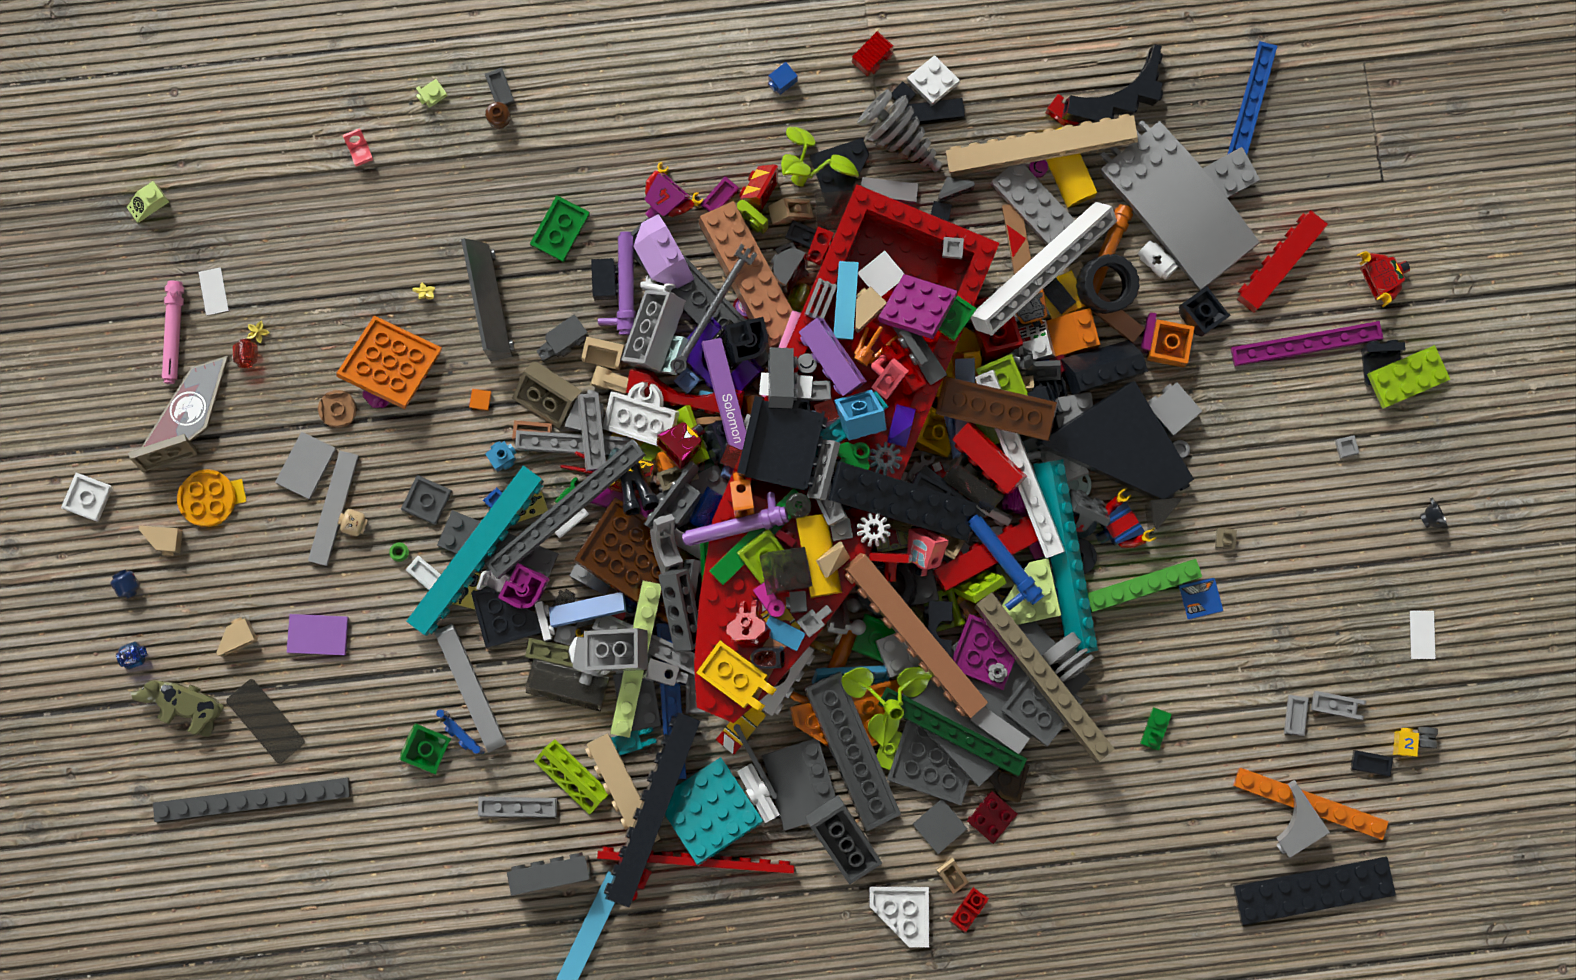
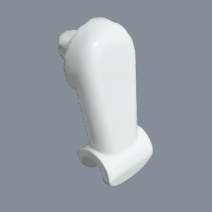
M649 275L646 276L645 282L640 283V287L643 290L671 292L673 288H676V285L670 283L664 286L653 283Z

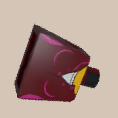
M682 422L658 434L656 445L681 470L701 449L702 440L700 436L705 433V430L700 424L690 428L685 422Z

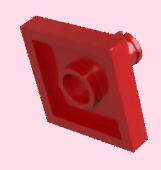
M870 552L869 559L870 561H883L885 563V579L887 581H896L897 564L899 562H912L913 554Z

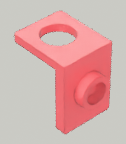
M360 128L343 135L356 167L373 160ZM352 136L360 137L356 143H352L349 140Z

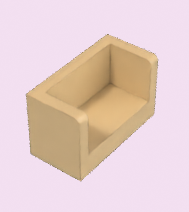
M586 337L581 359L585 363L620 370L621 357L625 347L622 344Z

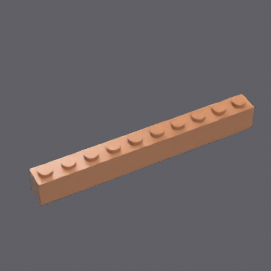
M860 553L843 568L846 572L845 577L847 580L859 587L857 589L858 593L864 599L866 597L871 602L869 606L872 610L884 617L882 619L883 623L889 629L891 627L896 632L894 636L900 643L904 642L908 646L907 652L913 658H918L920 661L919 666L923 671L929 672L933 676L931 678L932 682L937 687L941 686L945 691L943 695L950 702L953 700L957 705L955 709L961 716L965 715L972 718L988 703L865 554Z

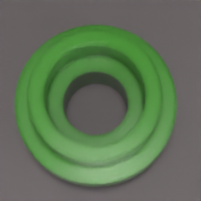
M398 542L391 546L389 554L394 561L402 562L407 559L409 549L404 543ZM398 549L403 550V553L400 556H397L396 551Z

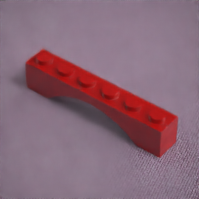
M633 368L629 371L626 393H629V390L634 385L648 382V386L644 390L646 397L650 395V384H655L662 392L664 401H667L669 405H690L692 410L699 408L704 409V412L708 414L720 413L715 393L707 395L685 394L667 386L653 371ZM735 389L741 411L744 391Z

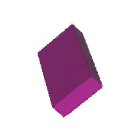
M725 176L703 200L701 206L708 212L727 204L739 191V187Z
M1150 312L1146 317L1140 349L1142 353L1147 354L1150 351L1157 313Z

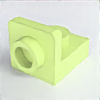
M437 79L422 89L419 86L416 88L419 93L416 95L422 105L426 103L429 108L448 96Z

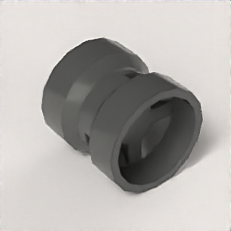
M1418 727L1420 735L1418 747L1437 749L1436 736L1438 735V729Z

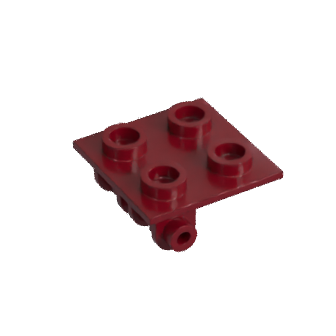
M991 791L983 802L979 803V807L975 808V812L968 817L967 823L994 844L1017 816V813Z

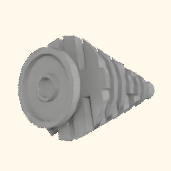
M889 89L882 92L866 108L857 121L860 126H866L873 119L878 118L866 134L867 136L864 140L871 143L878 138L875 145L883 147L888 143L889 145L886 147V150L894 152L904 144L898 150L897 155L904 157L912 150L908 160L914 162L920 157L919 165L926 166L928 164L934 172L939 171L942 163L934 158L936 151L934 148H931L929 151L927 150L931 143L929 138L927 137L920 142V139L925 135V130L923 127L916 130L920 121L917 116L911 119L914 114L912 106H908L905 109L909 101L906 95L899 98L885 110L884 108L892 98V93Z

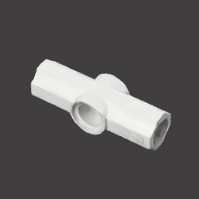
M752 763L738 770L737 772L747 789L746 792L753 805H756L764 822L766 823L779 816L780 814L770 798L771 795L766 785L759 778Z

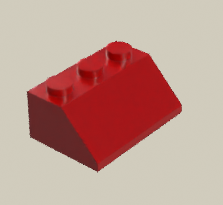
M989 297L976 300L974 307L978 308ZM1014 316L993 335L975 330L972 322L984 362L1002 358L1014 349L1023 346Z

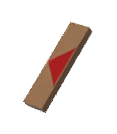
M1010 204L1002 205V213L1013 273L1015 275L1031 260L1024 219Z

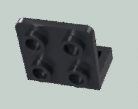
M1389 340L1387 343L1380 344L1379 341H1370L1361 349L1364 384L1366 386H1372L1367 376L1368 373L1401 360V353L1406 350L1405 342L1399 343L1398 340Z
M722 420L711 423L704 428L705 433L702 435V438L707 445L709 456L715 466L741 454L742 451L730 453Z

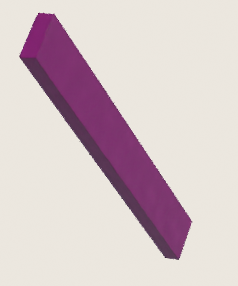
M1380 321L1236 346L1231 347L1230 350L1234 367L1360 345L1370 341H1382L1384 338Z

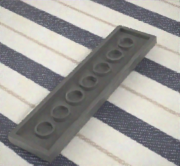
M837 672L805 687L804 690L865 831H869L901 815L854 702L851 696L843 689L841 683L842 674Z

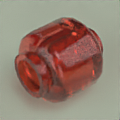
M241 339L233 345V362L238 367L251 368L258 361V346L255 343L251 342L250 339Z

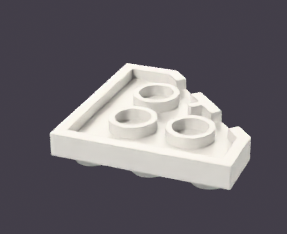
M870 887L869 907L909 947H929V887Z

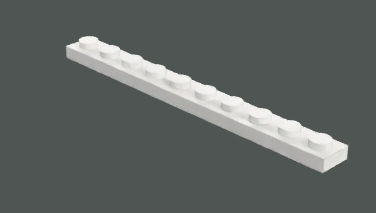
M994 370L975 377L977 384L1001 389ZM995 428L1005 455L1027 475L1018 486V489L1045 557L1049 558L1064 552V546L1020 435Z

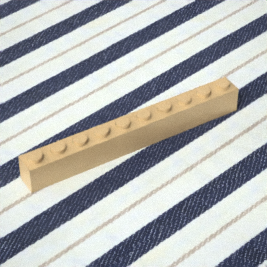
M1124 114L1112 120L1111 118H1103L1099 120L1100 122L1096 123L1087 121L1081 123L1080 126L1066 125L1062 129L1054 130L1050 128L1037 134L1035 132H1028L1021 137L1012 135L1006 137L1005 140L991 139L984 144L975 142L969 144L968 147L962 148L961 146H954L950 150H946L949 173L951 177L1137 143L1138 136L1134 115Z

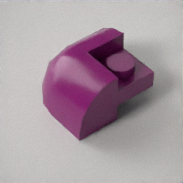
M517 563L510 580L505 581L498 598L517 608H529L542 597L549 578L521 563Z

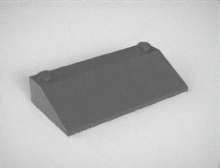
M463 238L461 242L483 351L490 361L513 357L512 351H515L513 340H509L494 266V260H497L495 250L491 249L488 243Z

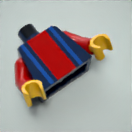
M1122 489L1118 496L1114 497L1105 507L1108 511L1110 522L1107 526L1100 523L1103 530L1095 535L1101 545L1110 540L1114 546L1136 548L1147 541H1154L1157 538H1149V532L1154 530L1144 531L1126 502L1131 497V494L1128 497L1122 495V492L1126 489Z

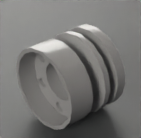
M1074 632L1060 640L1042 655L1049 666L1059 665L1055 671L1056 675L1064 671L1065 674L1059 678L1062 682L1075 678L1094 659L1092 655L1083 659L1082 656L1088 651L1087 648L1079 652L1076 650L1081 640Z

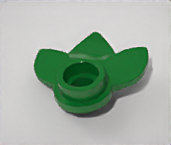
M849 442L840 444L837 454L841 458L840 462L869 470L868 458L870 456V448L867 444L863 442H858L854 445ZM858 449L863 451L862 456L857 454Z

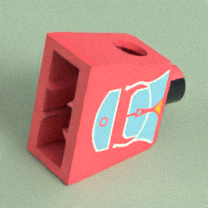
M923 528L909 529L907 554H913L912 563L917 565L915 572L917 575L927 576L928 569L940 566L948 544L947 539Z

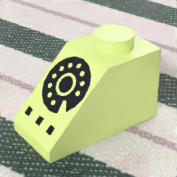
M152 181L137 191L127 208L137 223L169 203V200L160 187Z

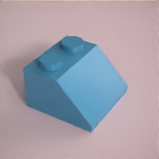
M872 390L834 400L843 431L848 440L858 439L862 436L886 430L884 410Z

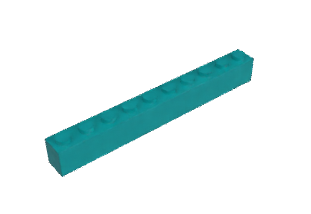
M1061 459L1033 464L1036 478L1065 549L1064 552L1050 557L1064 636L1066 637L1072 632L1077 635L1081 640L1080 645L1076 648L1078 652L1085 648L1088 649L1086 653L1097 651V640L1064 461Z
M524 465L406 620L407 623L425 636L432 635L437 630V623L441 618H446L452 603L459 601L462 596L461 591L464 587L468 588L474 580L472 577L476 571L480 572L483 569L485 559L495 553L497 543L507 537L509 534L507 530L511 525L514 526L521 517L519 514L523 509H528L534 494L538 495L543 489L544 485L542 484L544 481Z

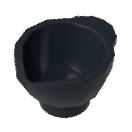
M1433 497L1430 498L1431 504L1425 509L1424 513L1420 514L1425 527L1449 529L1439 504Z

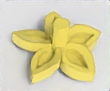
M423 282L420 284V288L412 289V291L419 293V299H425V297L427 299L434 298L433 292L435 287H426Z
M262 321L258 322L256 326L248 324V328L252 332L248 334L247 339L256 338L261 344L262 336H266L270 332L263 329Z

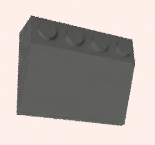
M808 740L762 755L770 784L777 795L775 801L784 830L808 824L805 816L836 797L818 740Z

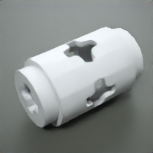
M1149 241L1138 253L1140 260L1148 267H1151L1157 276L1165 280L1178 268L1176 261L1169 254H1166L1156 242ZM1156 256H1157V257H1160V256L1162 257V258L1160 259L1161 262H1162L1161 264H1158V263L1154 264L1155 261H1156L1154 258H1155Z

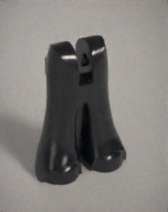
M639 462L631 468V472L627 471L619 478L623 492V512L627 516L636 515L641 512L633 483L637 487L644 511L656 508L659 503V499L645 479Z

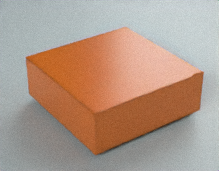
M472 389L469 408L489 411L492 392Z

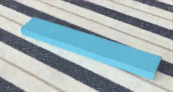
M609 871L556 980H578L615 904L606 900V894H604L607 883H611L613 875Z

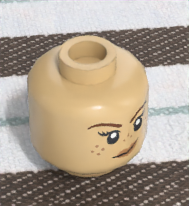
M347 509L345 514H340L337 524L341 525L340 531L342 533L356 537L360 533L363 534L367 519H365L364 513Z

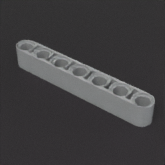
M451 623L436 630V638L486 750L490 753L507 745L455 626Z

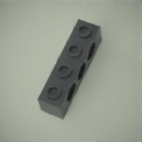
M670 570L658 576L674 651L693 650L696 646L698 613L689 570Z

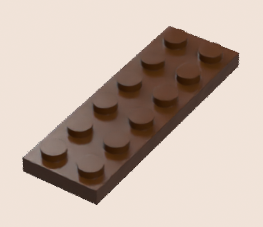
M945 376L935 414L1049 441L1058 402Z

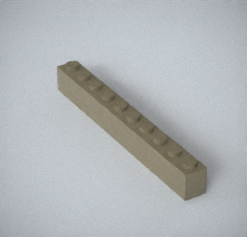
M990 593L975 606L977 612L1097 764L1115 750L993 593Z

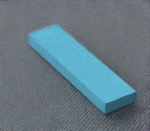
M839 261L834 335L840 340H853L858 262Z

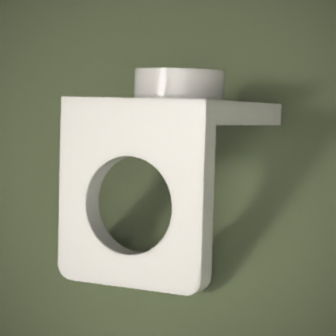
M487 569L481 573L476 589L481 590L488 586L501 592L505 581L510 580L511 576L505 574L500 579H497L491 570Z

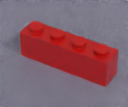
M967 423L952 439L956 443L954 446L960 452H965L969 456L968 460L974 466L978 465L983 470L982 474L987 479H992L997 483L996 487L1000 492L1012 493L1027 477L974 423Z

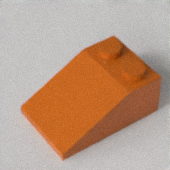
M1091 308L1046 321L1056 356L1064 354V357L1091 351L1100 346Z

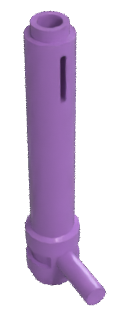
M620 232L618 236L619 311H617V318H598L599 326L617 325L619 335H630L634 319L636 318V312L634 311L633 236L631 232Z
M768 492V509L761 510L760 513L687 530L682 534L683 542L685 545L692 546L757 529H770L774 525L782 526L789 522L787 509L785 506H776L775 493Z

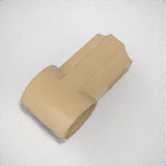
M596 366L590 385L602 390L609 389L626 395L628 378L612 373L611 370L604 367Z

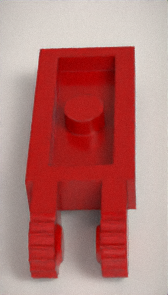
M898 340L892 341V349L889 345L882 347V352L886 359L891 361L894 358L909 370L902 379V383L909 394L927 384L917 366L910 360L909 353L903 349Z

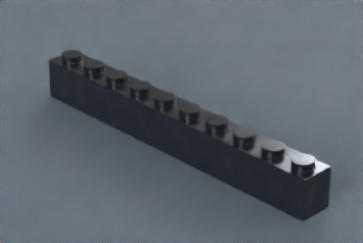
M679 712L675 716H671L668 723L670 727L669 733L664 734L661 745L664 746L661 753L658 752L654 760L656 767L654 771H650L647 778L649 785L647 790L643 789L641 793V806L636 808L633 814L634 824L632 827L629 826L625 837L628 840L626 845L621 846L618 854L621 858L619 863L615 864L612 869L611 875H613V879L605 887L604 894H606V900L630 908L700 724L699 720Z

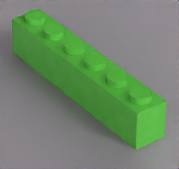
M1197 559L1089 592L1088 598L1091 613L1201 578L1202 574Z

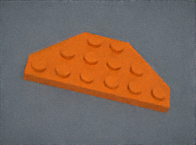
M896 678L873 684L869 687L882 697L886 687L898 692L901 686L897 683ZM867 690L863 697L855 698L851 696L871 745L875 746L879 743L870 735L868 723L876 714L884 715L885 710L878 706L879 700ZM810 702L791 706L790 711L794 726L829 747Z

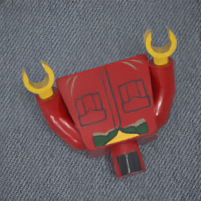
M1368 251L1357 254V257L1360 256L1362 258L1359 264H1364L1360 270L1375 300L1381 299L1384 303L1382 307H1385L1396 299L1400 293L1402 283L1405 281L1403 274L1410 271V266L1407 261L1398 264L1394 257L1388 258L1386 255L1369 253Z

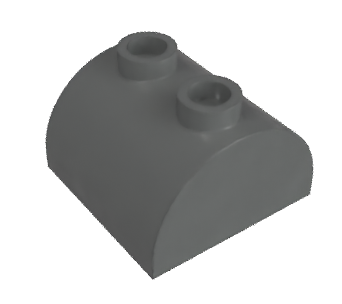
M787 249L779 255L775 254L771 260L775 278L784 294L789 296L808 265L806 253L799 249Z

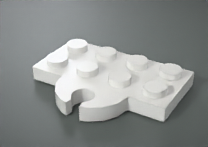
M641 382L634 385L629 390L628 395L617 392L610 393L602 429L656 445L658 434L677 425L679 411L663 407L664 399L662 392L655 384H650V395L646 397L644 390L648 386V382Z

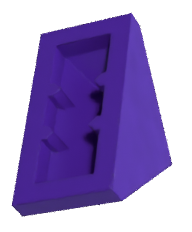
M896 405L887 443L906 447L916 409Z

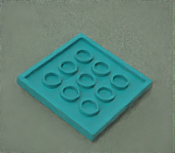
M721 757L676 786L665 813L668 821L698 866L764 822Z

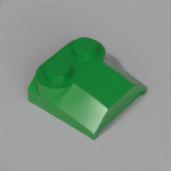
M415 723L405 741L399 760L436 775L438 766L452 738Z

